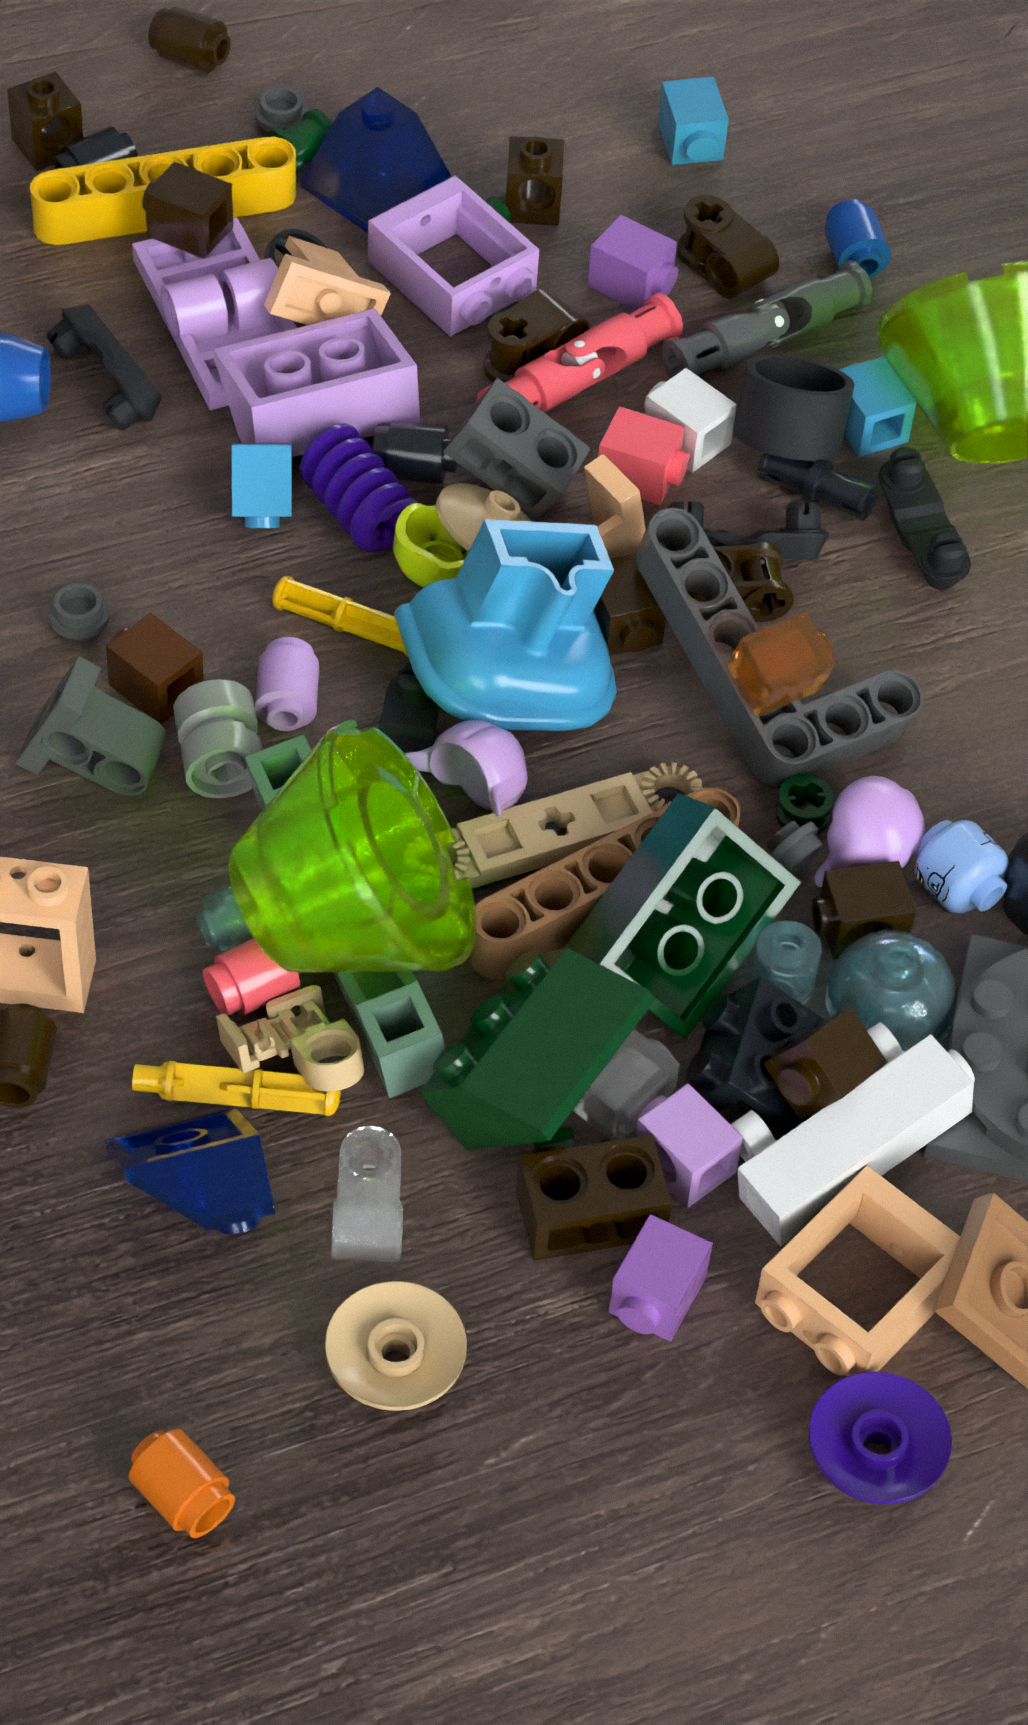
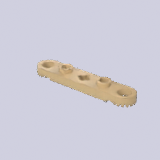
M671 762V766H666V763H660L659 768L654 766L648 771L635 775L629 772L501 810L499 817L491 813L457 823V827L453 829L439 831L436 834L434 832H427L426 837L421 835L417 837L416 842L410 844L407 853V878L410 884L422 894L432 897H446L549 866L669 805L672 801H669L668 804H665L664 799L659 801V796L655 795L657 790L673 787L688 795L703 789L701 778H697V773L694 770L692 772L688 771V767L684 764L681 768L677 767V763ZM555 822L559 828H567L566 835L557 836L553 829L545 830L546 823ZM442 856L450 859L455 865L454 869H449L448 874L446 871H442V875H438L439 872L435 871L433 875L430 869L425 871V866L422 862L430 857Z

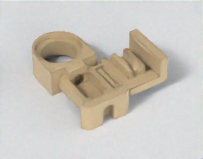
M317 985L307 986L270 1000L266 1004L268 1020L264 1017L237 1027L235 1022L231 1021L226 1013L216 1016L221 1043L242 1073L259 1068L260 1061L279 1055L281 1059L288 1057V1050L291 1048L294 1066L305 1081L314 1089L330 1092L343 1090L356 1084L364 1074V1062L359 1037L345 1019L330 1023L324 1015L325 1008L321 987ZM299 1005L301 1014L295 1017L291 1009ZM330 1056H347L337 1062L318 1063L319 1060Z

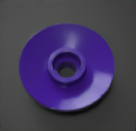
M878 1371L862 1372L837 1381L818 1399L809 1423L808 1439L811 1454L825 1478L845 1494L873 1504L903 1503L926 1493L943 1475L951 1454V1429L939 1403L917 1383L892 1373ZM870 1442L880 1443L886 1447L888 1454L872 1453L864 1445Z

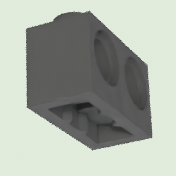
M497 378L471 408L443 452L493 490L502 491L513 497L518 502L521 511L537 522L563 494L591 448L574 436L566 427L557 423L529 402L521 393L513 390Z

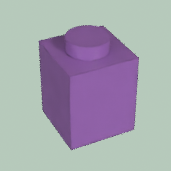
M620 215L591 245L587 286L634 310L644 306L645 300L660 292L667 296L673 289L678 277V268L674 266L677 242Z
M650 1214L613 1278L609 1313L619 1317L624 1325L641 1334L653 1333L671 1342L706 1279L713 1243Z

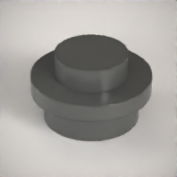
M273 86L266 89L261 94L260 100L256 103L255 121L259 127L267 132L278 127L285 130L302 121V116L308 111V107L303 101L302 95L296 89L288 86Z
M71 583L62 587L56 593L48 611L49 622L53 630L59 635L73 640L89 639L100 634L107 627L110 620L108 602L97 588L87 583Z
M792 821L780 829L766 844L767 848L771 851L770 856L778 860L792 875H795L809 864L824 848V844L816 836L819 829L813 822L799 827L795 821Z

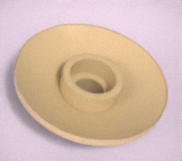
M466 483L451 484L441 491L436 500V512L441 524L450 536L467 551L470 550L484 519L532 522L521 511L518 502L513 497L502 491H491L477 485Z
M402 1281L373 1284L349 1296L333 1314L325 1338L328 1367L340 1387L351 1397L363 1404L390 1411L419 1408L444 1395L460 1376L467 1351L464 1325L452 1305L441 1295L429 1288ZM399 1351L404 1353L408 1359L401 1362H391L383 1357L389 1352Z

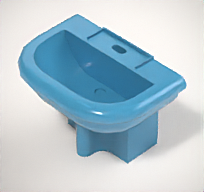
M484 519L457 577L439 580L425 586L414 596L410 603L396 608L394 616L413 672L424 692L446 713L462 721L485 720L505 730L570 731L591 727L609 714L617 694L616 682L608 647L593 609L614 569L597 525Z

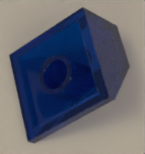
M376 87L339 112L301 179V187L368 233V220L444 182L452 176L418 114L379 87Z
M236 1108L105 1139L108 1155L127 1182L209 1231L218 1228L221 1234L245 1232L257 1227L260 1217L276 1214L260 1134Z

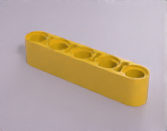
M262 137L42 172L34 177L30 183L33 230L39 240L51 245H66L147 232L146 211L142 206L144 192L149 183L154 179H158L173 162L231 183L233 218L279 211L293 204L296 198V149L285 139Z

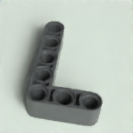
M678 508L662 509L654 514L636 552L638 569L750 770L759 782L769 788L780 789L782 783L791 776L798 774L818 776L892 745L902 738L923 705V692L914 677L903 671H884L802 705L699 522L692 514ZM662 541L670 543L671 545L675 546L678 551L668 550L665 547H663L659 542ZM687 592L698 593L701 596H703L707 602L697 601L693 599ZM716 642L731 646L736 653L723 651ZM745 693L758 696L765 705L754 704L749 701ZM879 702L891 705L897 711V714L884 710ZM827 723L835 724L842 728L846 736L838 735L831 731ZM774 745L788 748L795 758L781 755L774 748Z

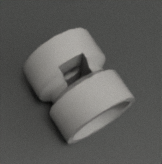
M223 679L203 681L190 686L178 696L173 705L187 785L193 792L199 795L218 799L235 797L250 791L253 786L245 756L263 750L261 737L256 735L258 724L252 694L245 686L235 681Z

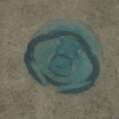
M887 929L869 933L842 951L828 976L824 1003L829 1012L828 1018L851 1006L866 1030L881 1022L894 1035L901 1049L906 1052L930 1034L941 1044L951 1026L954 1015L955 979L944 956L928 940L910 932Z

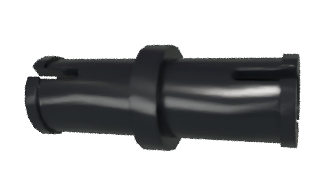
M764 453L758 467L760 471L758 473L759 479L770 481L802 494L804 502H817L818 504L821 502L853 515L861 521L869 516L877 499V485L868 484L834 470L832 462L827 460H817L816 462L794 460Z

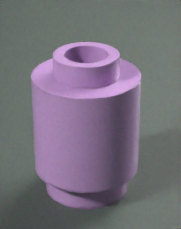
M294 637L278 638L271 641L259 657L255 712L262 722L280 731L296 730L311 723L316 716L319 661L314 655L313 648L307 642Z

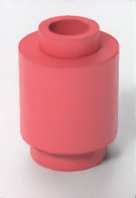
M269 930L215 956L214 964L203 969V978L209 995L221 1014L226 1013L228 1016L238 1012L240 1015H246L266 1005L270 1000L299 989V974L305 972V963L299 948L291 937L287 936L281 939L274 930Z

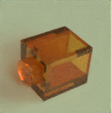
M805 611L742 637L727 667L756 717H759L820 691L836 662L833 659L832 646L827 636L821 630L814 627Z

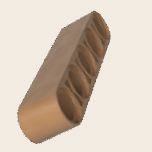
M703 788L686 795L715 807L733 824L739 827L740 806L737 800L728 792L718 788ZM669 805L515 882L476 904L471 913L469 961L473 969L486 978L504 980L507 979V969L523 954L530 951L541 953L563 949Z

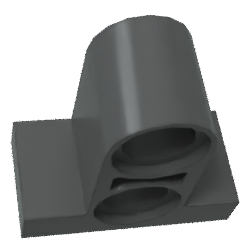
M78 656L35 717L15 764L38 775L50 759L113 792L129 796L139 795L146 791L167 739L165 729L152 717L94 688L93 686L101 667Z

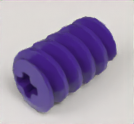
M347 423L333 425L321 432L304 452L300 464L301 478L313 490L319 501L325 504L330 514L338 520L343 530L350 534L358 548L367 552H381L392 548L399 515L408 505L418 502L416 499L410 498V494L403 484L397 483L394 473L390 469L384 468L385 464L379 455L372 453V449L366 440L360 439V435L354 426Z

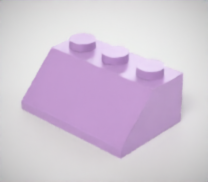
M375 308L213 349L214 360L238 436L242 443H292V457L303 455L310 443L321 432L333 425L342 423L352 425L358 431L360 439L374 436L377 425L390 426L391 421L421 423L417 364Z

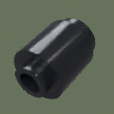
M108 126L63 146L62 153L53 157L54 169L138 157V153L132 139L126 132L119 134L113 126Z
M391 421L390 426H376L372 453L379 455L385 464L384 468L390 469L397 480L443 484L445 473H455L457 468V462L443 452L452 439L448 435L447 425Z

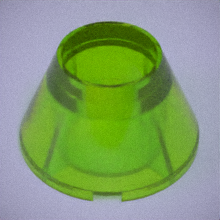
M1028 262L1003 264L1004 275L970 282L967 271L942 278L916 289L899 299L884 312L878 321V344L881 351L914 397L951 455L960 461L975 464H996L1028 458Z
M355 720L342 722L325 733L233 846L229 858V873L233 893L241 915L254 939L268 957L278 966L292 973L442 972L450 970L464 963L469 958L476 938V911L470 879L465 877L457 880L446 848L457 843L453 831L437 799L419 771L389 737L375 727L362 732L354 728L357 726Z

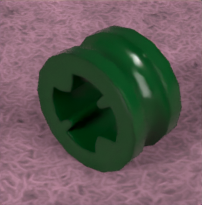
M798 774L789 777L782 783L778 793L775 811L779 825L783 828L788 823L795 821L799 827H802L809 822H813L819 829L817 834H820L828 827L831 820V810L834 805V792L832 788L822 778L812 774ZM806 801L815 804V806L808 805L803 810L794 806V804L801 806Z

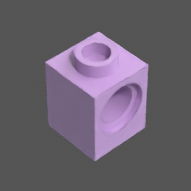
M689 1084L668 1098L665 1095L656 1097L640 1112L636 1121V1137L653 1134L668 1191L686 1209L737 1172L743 1136Z

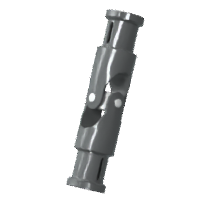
M848 260L840 264L838 271L822 279L809 277L756 301L748 308V311H753L751 313H727L702 325L700 332L684 339L678 337L667 339L663 342L662 359L667 373L672 378L685 368L697 376L716 367L725 370L751 358L763 347L782 345L833 321L835 314L851 307L857 310L863 309L871 304L873 294L871 281L867 272L856 261ZM780 300L787 309L788 314L785 310L779 308L776 304L773 303Z

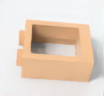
M0 857V922L54 928L60 931V941L0 933V1003H24L39 1008L84 1013L96 963L88 867ZM16 872H23L26 874L25 877L21 879H14L11 877L12 874Z
M866 1166L762 1268L755 1304L761 1308L766 1319L774 1327L783 1332H792L811 1347L819 1361L831 1372L841 1376H850L862 1372H877L935 1313L934 1307L960 1236L869 1166ZM848 1224H851L920 1278L908 1293L869 1332L797 1277Z

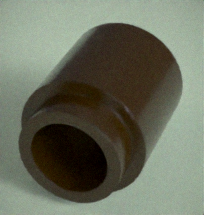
M181 7L160 9L153 17L148 33L149 45L152 49L158 51L160 57L205 73L212 72L217 66L223 64L230 51V37L227 35L226 26L222 21Z
M18 1003L0 1010V1105L5 1107L22 1108L32 1105L36 1101L37 1094L45 1089L57 1027L40 1008L30 1004Z

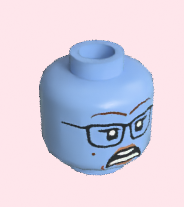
M945 820L933 826L922 837L921 845L915 855L917 858L914 869L915 876L919 883L947 911L958 914L966 913L975 908L979 911H985L995 905L1004 895L1007 884L1003 880L1009 867L1008 856L975 822L959 820L952 823L949 820Z

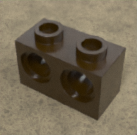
M653 1134L632 1138L626 1135H614L601 1140L599 1143L570 1148L546 1146L534 1151L532 1154L519 1156L516 1193L533 1261L631 1245L634 1243L650 1214L669 1223L672 1202ZM628 1183L636 1188L626 1190L618 1188L613 1184ZM563 1194L570 1199L559 1201L551 1199L547 1195Z

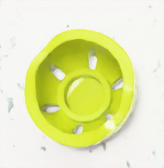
M412 503L401 512L397 519L393 551L402 572L407 578L419 586L425 587L439 580L457 577L469 551L456 542L445 530L438 518L436 505L426 506L421 503Z

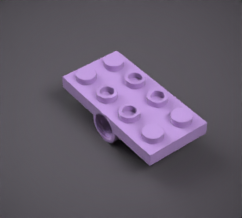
M237 217L233 218L234 227L205 259L153 238L132 244L133 261L209 410L229 405L214 360L213 349L297 328L294 321L272 315L264 307L263 304L278 268L271 258L259 259Z

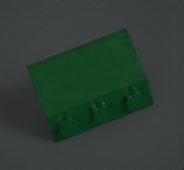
M678 793L564 948H569L647 988L656 999L647 1013L679 1036L687 1039L709 1006L720 994L801 882L715 807Z
M569 948L541 953L537 951L527 952L516 959L507 969L506 977L508 980L497 994L486 1000L473 1012L470 1017L472 1025L460 1041L439 1055L433 1064L434 1074L419 1093L466 1150L550 1141L656 999L647 988Z

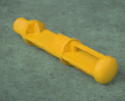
M288 575L282 577L277 582L272 595V603L275 609L279 611L285 609L332 626L337 632H349L404 652L405 656L408 657L395 616L356 603L350 597L345 596L342 598L294 581L293 577Z
M166 1061L162 1066L135 1064L132 1078L133 1091L158 1093L161 1099H165V1101L177 1100L250 1107L252 1109L260 1108L323 1114L325 1116H331L336 1112L341 1097V1090L330 1092L312 1088L301 1074L263 1071V1069L242 1073L240 1068L179 1063L176 1061Z

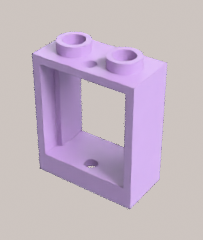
M456 175L368 220V262L450 337L471 325L481 323L488 316L514 302L522 301L537 289L539 248ZM457 234L493 267L453 288L425 263L418 254Z

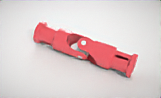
M660 292L645 300L644 306L630 314L618 313L585 331L568 343L518 368L515 372V377L506 381L505 384L521 393L529 402L545 413L576 396L584 389L642 359L646 355L647 349L655 344L680 336L683 333L682 317L676 309L674 302L668 296ZM491 385L477 393V401Z

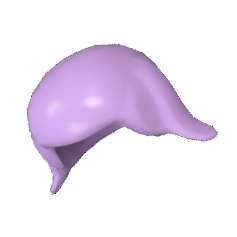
M467 720L458 723L439 735L433 746L417 752L404 753L401 756L411 762L413 771L430 772L442 784L460 786L475 804L486 810L493 811L497 817L501 815V810L513 807L526 789L528 780L524 751L519 741L509 731L485 720Z
M880 776L861 777L849 784L839 794L834 803L833 820L827 832L830 853L826 861L815 873L814 882L817 887H822L826 870L899 861L903 869L917 854L922 837L926 831L924 817L914 795L896 782Z

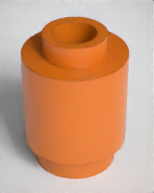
M175 1429L167 1433L163 1430L155 1431L144 1438L131 1455L133 1465L129 1472V1481L174 1530H185L192 1538H199L218 1526L231 1511L235 1503V1496L228 1490L229 1479L183 1430Z

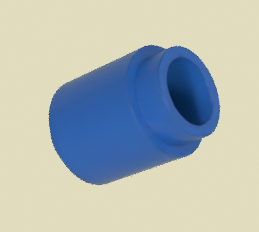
M858 199L841 201L830 209L826 217L824 231L837 267L848 260H853L867 272L869 279L881 273L890 262L891 250L876 212Z

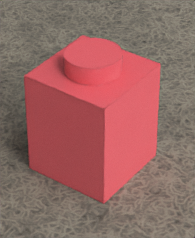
M619 406L599 445L598 457L604 454L640 490L641 500L661 506L670 485L680 486L687 470L689 453L682 451L685 426Z

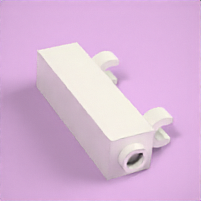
M879 1022L867 1031L888 1063L845 1097L823 1108L777 1141L765 1122L753 1110L731 1124L743 1136L740 1156L746 1161L737 1168L739 1198L780 1246L795 1237L866 1166H869L882 1176L972 1113L975 1077L969 1064L957 1051L950 1049L947 1052L930 1034L904 1052L890 1030Z

